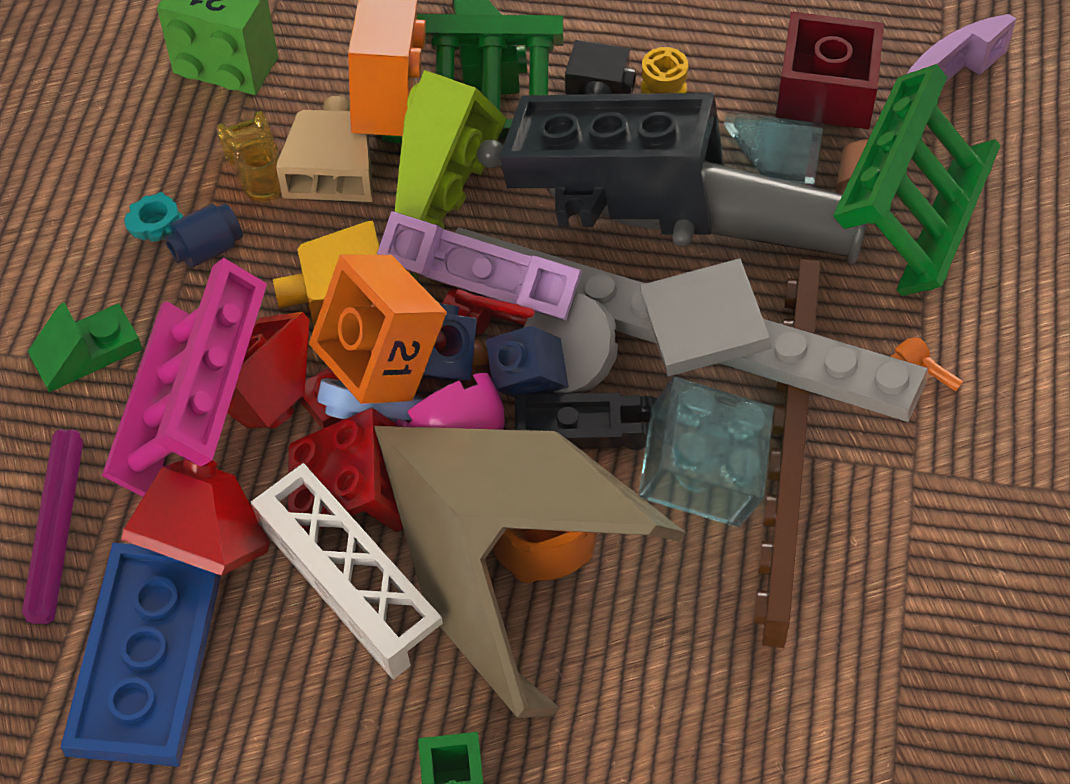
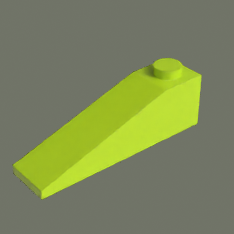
M424 70L419 83L413 86L407 100L408 109L404 119L395 212L438 225L444 229L442 221L447 212L453 209L459 210L466 199L465 192L462 190L470 174L474 172L481 175L485 168L477 158L479 145L486 140L494 139L497 141L507 118L477 88ZM409 272L416 280L420 276Z

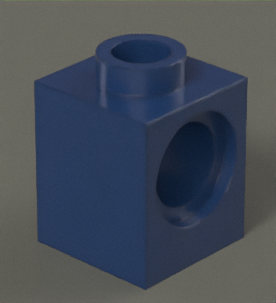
M440 304L447 311L441 328L446 337V347L442 354L436 350L435 346L433 347L422 377L446 381L471 380L477 318L458 316V306Z
M531 325L486 340L492 382L498 392L515 398V396L521 394H548L569 387L561 338Z

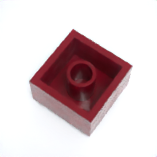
M791 11L775 117L869 130L878 90L885 23Z

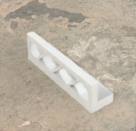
M302 463L251 501L257 521L271 540L394 680L411 666L407 652L442 625V617L309 468ZM304 484L315 496L312 514L288 512L280 501ZM322 506H324L325 509H326L331 515L321 514V512H322ZM300 525L310 526L309 535ZM319 526L343 528L349 534L346 552L322 551L317 545ZM356 543L365 553H355ZM335 564H345L344 572L342 573ZM353 565L377 566L383 573L381 591L357 590L351 584ZM392 583L400 593L390 592V584ZM369 603H379L378 613ZM388 604L411 605L422 616V619L398 637L386 623Z

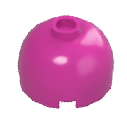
M479 373L473 375L478 385L464 389L460 380L431 394L409 409L407 413L412 420L410 423L399 419L396 425L397 427L503 430L505 426L504 406L489 374Z

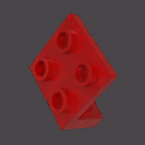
M372 407L290 443L288 447V474L304 463L351 516L364 511L396 532L403 530L374 426L397 427L393 421ZM304 484L288 495V512L312 514L315 496ZM322 506V512H321V514L331 515V514L325 509V507ZM300 525L307 534L310 532V526Z

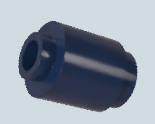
M223 203L217 207L214 204H210L170 223L171 234L165 236V241L172 257L177 263L185 261L190 268H193L234 248V242L242 239L243 233L237 217L228 204Z

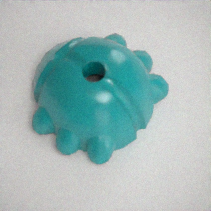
M159 192L155 195L144 196L138 202L132 203L129 206L130 212L125 215L124 224L127 231L135 238L143 241L148 239L151 242L164 240L165 236L170 235L169 224L184 216L179 213L176 202L172 198L166 196L163 192Z

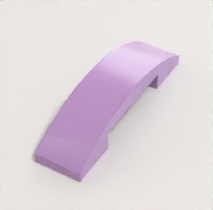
M1010 14L995 16L972 23L949 34L929 48L914 63L908 73L937 64L948 77L946 82L964 66L981 75L1008 51L1016 18Z
M391 211L377 255H392L408 272L483 297L529 307L536 313L565 321L567 320L583 272L580 269L532 255L531 257L447 231L438 225Z

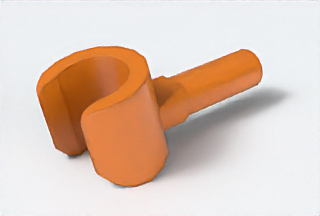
M920 338L906 339L894 349L896 353L890 356L928 368V374L955 392L963 383L961 379L930 358V351L925 342Z

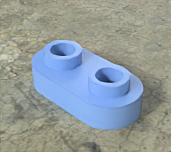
M324 378L321 379L317 401L326 405L325 413L336 418L346 419L373 407L396 424L399 419L404 421L411 420L407 411L421 402L422 398L415 395L413 401L360 404L340 380Z

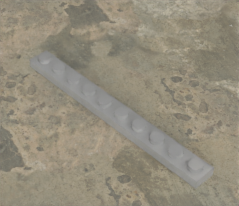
M458 227L455 231L457 234L531 257L534 255L580 269L583 272L576 293H581L602 303L614 317L617 327L615 331L657 344L641 296L640 285L646 283ZM766 319L763 320L770 336L771 349L720 362V364L909 422L928 380V368Z

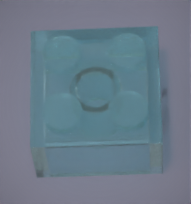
M673 376L651 408L639 496L648 501L740 527L764 499L774 407Z

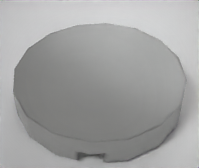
M575 293L566 321L536 312L532 318H528L524 327L532 325L561 338L569 387L552 393H585L594 389L608 376L617 358L618 343L615 342L614 329L617 330L614 317L602 303L581 293Z

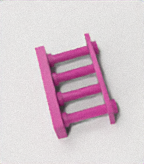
M223 258L212 267L199 308L188 314L167 301L161 304L104 467L103 477L144 497L162 468L165 457L172 452L201 467L213 460L267 283Z

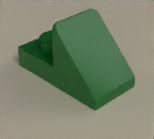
M62 302L58 305L27 352L50 393L132 355L143 348L138 335L119 303L75 322L66 304Z

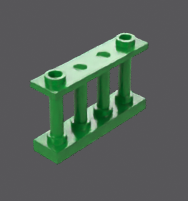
M417 14L418 20H426L425 44H431V48L436 50L435 74L454 80L455 51L459 50V45H478V49L483 51L482 94L500 111L502 51L506 50V45H525V50L530 51L529 95H548L549 52L554 50V46H564L563 15ZM506 119L499 137H507L513 119ZM375 135L382 136L383 142L402 143L403 136Z
M937 64L897 78L833 214V217L844 229L866 223L875 224L903 257L907 265L896 288L901 296L921 291H931L942 287L1001 146L996 139L969 146L937 106L938 98L948 77ZM926 125L953 157L948 171L922 141ZM911 159L938 191L933 206L906 175ZM895 194L923 226L917 242L890 211L891 202Z

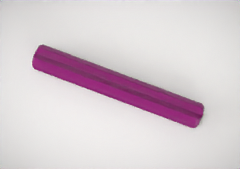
M58 429L52 435L22 607V614L25 616L26 622L31 624H49L55 619L83 448V440L80 438V433L74 429Z

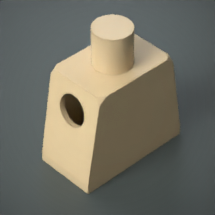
M331 96L324 101L323 110H302L298 112L276 166L282 198L373 202L368 134L351 133L350 102L341 96Z

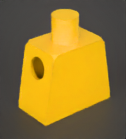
M373 220L302 243L297 248L302 273L273 279L279 309L309 303L313 326L315 327L339 255H377L379 243Z

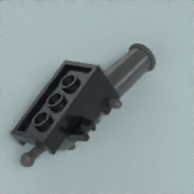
M714 93L521 96L504 146L493 139L482 142L477 149L478 161L487 168L502 166L507 188H546L555 199V213L559 227H569L568 219L575 214H580L583 227H593L601 215L626 225L661 229V235H672L673 242L679 247L689 245L693 234H714L845 256L849 265H854L857 262L867 223L844 229L833 217L843 194L724 166Z

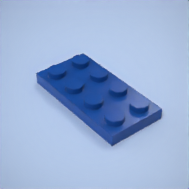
M112 543L60 747L65 757L180 767L221 575L135 544Z

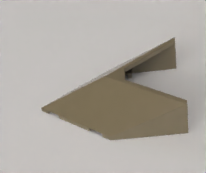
M374 426L423 597L442 617L443 624L440 627L517 718L553 717L559 707L517 670L486 566L485 558L507 528L648 535L679 542L686 532L558 432Z

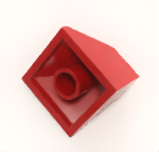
M304 312L260 317L255 322L227 412L228 415L246 428L274 429L280 426L294 413L295 410L292 405L305 394L309 318Z
M186 458L163 466L126 524L121 540L221 576L268 553L270 541L258 523L255 513L235 475L216 469L217 463L214 460L201 467Z

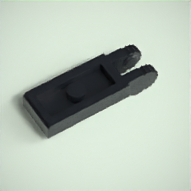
M620 392L521 394L515 396V430L555 431L579 449L621 448V445L631 450H641L643 448L648 450L649 448L659 447L663 441V431L659 425H654V423H621V418L628 422H646L660 417V414H662L660 400H657V397L654 398L647 395L643 397L640 395L620 396Z

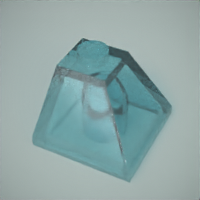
M728 112L726 114L725 128L761 175L811 187L815 186L823 132L822 123Z

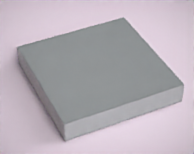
M741 258L640 285L641 296L667 376L771 349L770 336Z

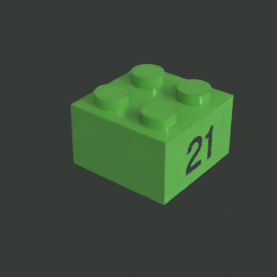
M161 0L157 6L174 74L181 75L187 79H197L223 86L228 90H238L253 95L257 94L278 59L268 0Z

